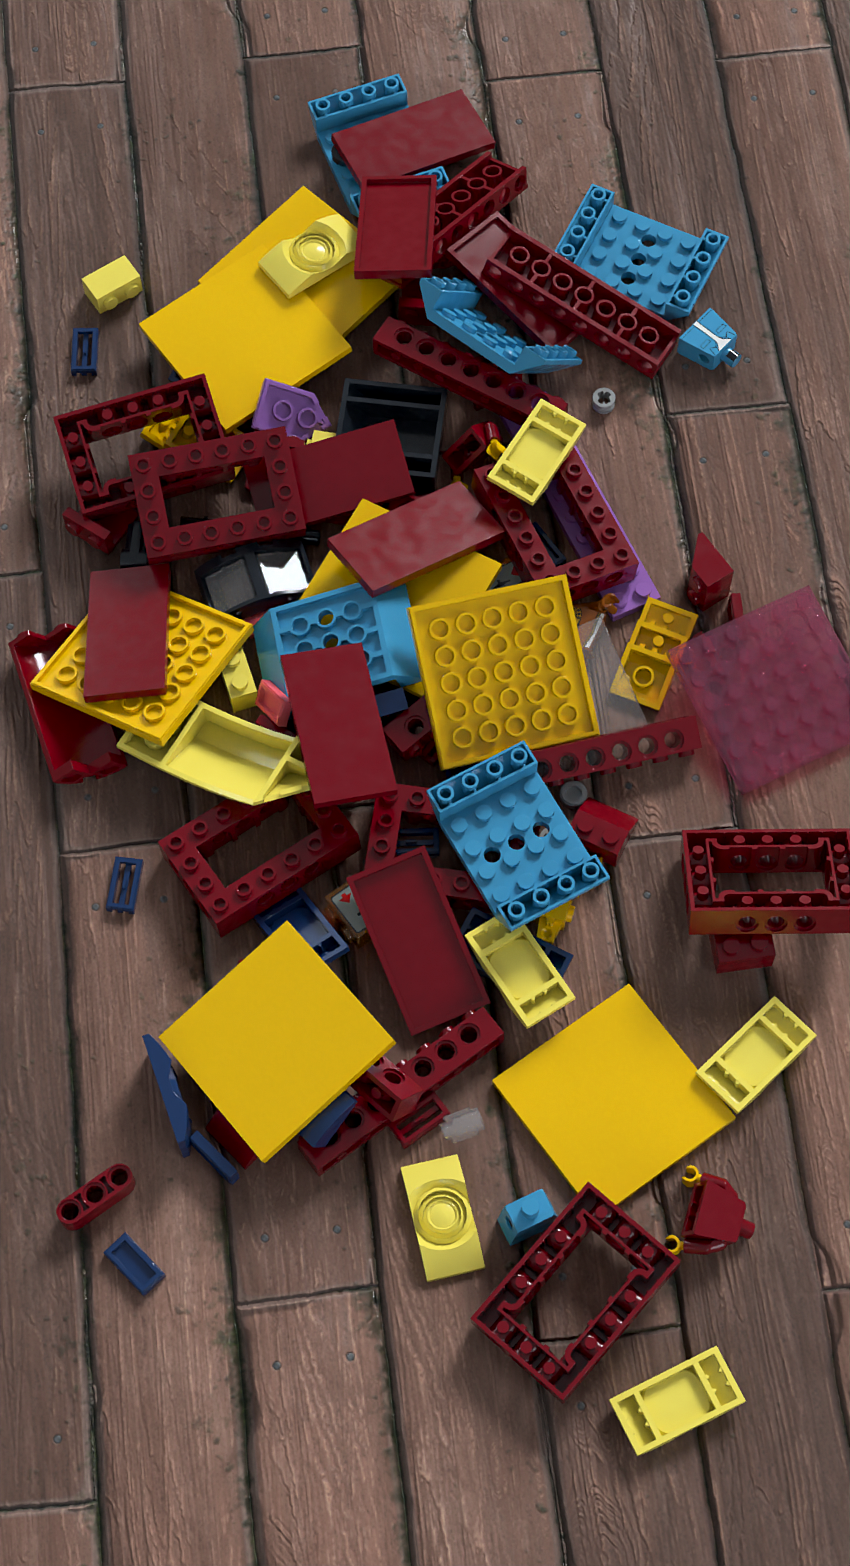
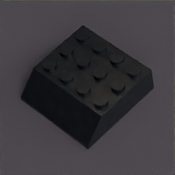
M345 378L336 436L394 419L414 491L424 493L435 492L448 406V389Z

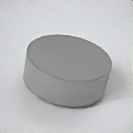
M566 782L560 790L562 805L572 810L579 809L587 799V789L581 782Z

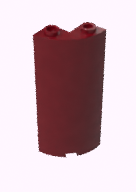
M68 623L57 625L53 631L45 636L32 631H24L8 643L53 783L58 784L83 783L84 777H91L95 775L97 780L128 766L123 750L116 746L119 738L114 725L34 691L30 686L35 676L75 630L76 626Z

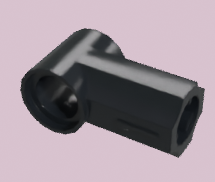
M134 521L128 524L125 549L121 551L120 569L149 566L141 521Z

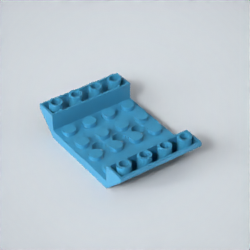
M399 73L308 102L317 140L350 213L358 218L361 189L347 166L337 165L333 161L331 150L334 144L331 141V135L408 108L407 90ZM443 166L415 174L437 175V190L449 182Z
M591 184L557 245L555 252L664 320L689 316L729 237L706 228L702 237L698 238L614 205L615 192ZM649 240L655 245L646 247L642 242ZM640 259L644 261V264L638 266L633 264L632 261ZM631 278L634 280V283L625 284L622 282V279Z
M433 276L432 278H421L419 282L427 319L509 374L550 373L580 365L583 361L576 356L577 351L567 345L563 347L558 345L554 347L545 345V347L540 345L526 346L527 343L517 336L512 338L506 334L507 329L500 324L488 322L486 320L487 316L484 313L474 309L482 293L476 290L477 286L468 279L459 280L453 278L451 280L446 277L440 279Z
M358 582L269 609L253 626L262 679L272 681L288 697L280 655L326 648V643L330 639L336 638L338 639L337 646L362 642L372 686L395 679L401 687L421 682L406 608L411 607L406 583L372 598ZM325 615H333V620L330 624H321V619ZM292 711L288 720L293 719Z
M524 740L426 790L441 829L495 918L510 932L610 880V876L597 855L595 854L590 857L537 772L538 762ZM536 826H544L548 829L549 833L544 837H538L533 833V829ZM518 838L524 842V847L515 850L508 843L510 840ZM489 851H495L499 854L500 859L497 862L491 863L484 858V855Z

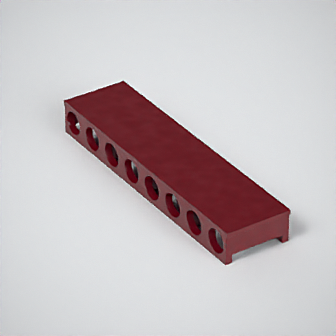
M487 151L437 190L433 264L445 255L449 247L528 188L526 167L521 166L519 169L492 158V152ZM415 278L381 280L403 289Z
M513 225L492 255L487 258L485 266L481 271L485 276L653 379L676 346V341L682 331Z

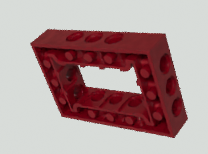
M205 373L53 417L83 516L94 521L138 508L132 476L116 480V478L110 479L104 484L102 489L89 443L185 415L190 417L197 442L224 437ZM229 468L227 472L218 470L202 473L200 477H197V475L176 478L174 482L163 481L160 477L159 479L163 499L166 500L236 479L235 468Z
M285 426L127 455L149 565L233 550L236 547L257 542L259 545L269 543L272 539H290L306 536V525ZM264 457L266 475L270 483L274 508L169 528L159 477L163 481L174 482L176 478L197 475V477H200L202 473L218 470L227 472L229 468L249 465V467L256 466Z
M573 448L570 455L561 464L552 480L558 479L556 490L559 495L562 494L569 507V514L573 515L581 528L580 534L582 537H586L593 551L591 555L555 567L518 497L487 480V476L497 462L474 469L471 488L482 506L506 530L505 538L501 539L500 542L522 583L566 574L573 602L635 578L639 561L575 448Z
M397 784V795L375 799L364 870L396 857L397 839L400 838L401 813H404L405 820L410 824L426 823L439 825L426 790L430 788ZM536 826L533 829V833L538 837L540 826ZM514 838L510 840L509 846L512 849L519 850L524 847V842ZM434 867L451 908L471 910L472 907H475L483 912L492 913L467 871Z
M310 790L291 795L298 805L300 814L302 816L305 815L313 825L314 832L226 888L204 858L215 854V850L229 841H236L238 839L237 836L253 826H260L261 821L277 811L279 813L284 811L289 805L288 796L255 806L227 798L158 841V845L163 858L222 938L257 914L265 911L361 850L357 831L337 805L314 809Z
M850 828L682 830L680 859L689 935L850 933ZM822 872L825 888L815 889V891H792V889H786V891L764 892L763 889L757 890V892L724 890L719 894L718 898H715L716 878H713V873Z
M588 1181L470 1318L471 1323L564 1404L677 1270L681 1260ZM592 1230L637 1269L629 1273L619 1291L613 1297L610 1296L607 1299V1303L594 1320L590 1319L581 1336L574 1343L571 1342L567 1346L564 1356L559 1360L550 1351V1347L546 1344L543 1346L527 1331L525 1325H519L514 1320Z

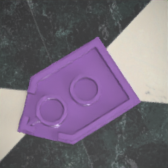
M264 378L251 423L252 429L261 431L285 426L287 437L296 436L301 440H307L313 436L314 430L323 431L332 426L321 409L314 393Z

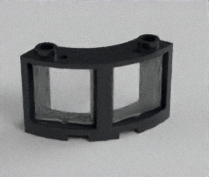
M272 539V544L258 546L257 542L236 547V553L224 558L220 554L210 559L194 571L204 604L244 620L271 608L298 601L314 577L302 541L297 539Z

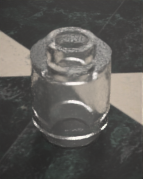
M467 1107L443 1117L444 1123L440 1124L444 1139L446 1141L450 1139L453 1144L479 1135V1131L485 1129L483 1119L477 1107L473 1109Z

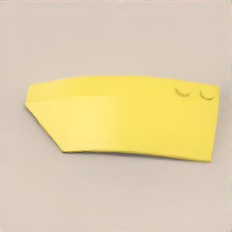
M200 700L163 747L128 731L124 733L116 745L117 748L187 783L252 806L309 791L297 736L291 737L252 724Z

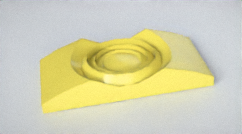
M339 214L330 215L316 220L297 237L282 240L258 262V266L285 296L290 299L355 259L357 233Z
M540 399L487 476V480L533 506L547 489L561 464L570 455L586 428V424L547 401Z
M494 917L465 934V939L480 965L494 981L509 1008L527 1029L575 1000L574 994L526 925L510 932Z
M774 996L695 1074L733 1111L739 1114L808 1047L817 1035Z
M458 1155L400 1167L427 1282L485 1269L479 1237Z
M717 1346L609 1399L637 1457L674 1440L700 1425L714 1420L746 1401Z

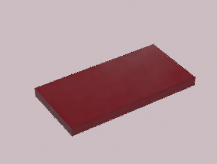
M462 89L331 135L332 143L360 189L363 176L415 175L495 148V140Z
M437 175L362 177L354 279L432 278Z
M498 211L446 250L445 256L538 345L545 347V345L563 347L570 344L580 335L481 273L487 258L492 255L512 226Z
M394 419L290 449L306 526L348 515L356 510L362 498L379 506L415 495ZM262 457L258 465L249 467V465L244 466L256 511L274 508L270 483L266 475L265 459Z
M457 481L328 538L327 546L367 593L374 598L505 538L506 530L460 481Z
M169 563L90 573L83 690L85 703L167 695L171 583Z
M362 642L280 655V663L314 809L397 795L398 788Z
M425 845L346 878L411 1036L491 1003Z

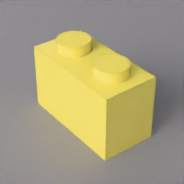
M125 255L82 278L84 292L100 314L115 308L119 303L128 298H133L143 291L140 275Z
M241 647L221 672L233 713L256 706L257 689L243 648Z

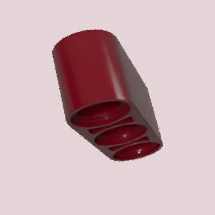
M122 1163L114 1164L63 1199L56 1209V1214L61 1224L70 1231L78 1230L128 1196L135 1188V1178L130 1168ZM118 1175H127L128 1179L125 1184L119 1186L114 1184V1179ZM96 1191L103 1192V1197L99 1202H89L92 1193ZM74 1208L79 1210L75 1219H65V1214L68 1210Z

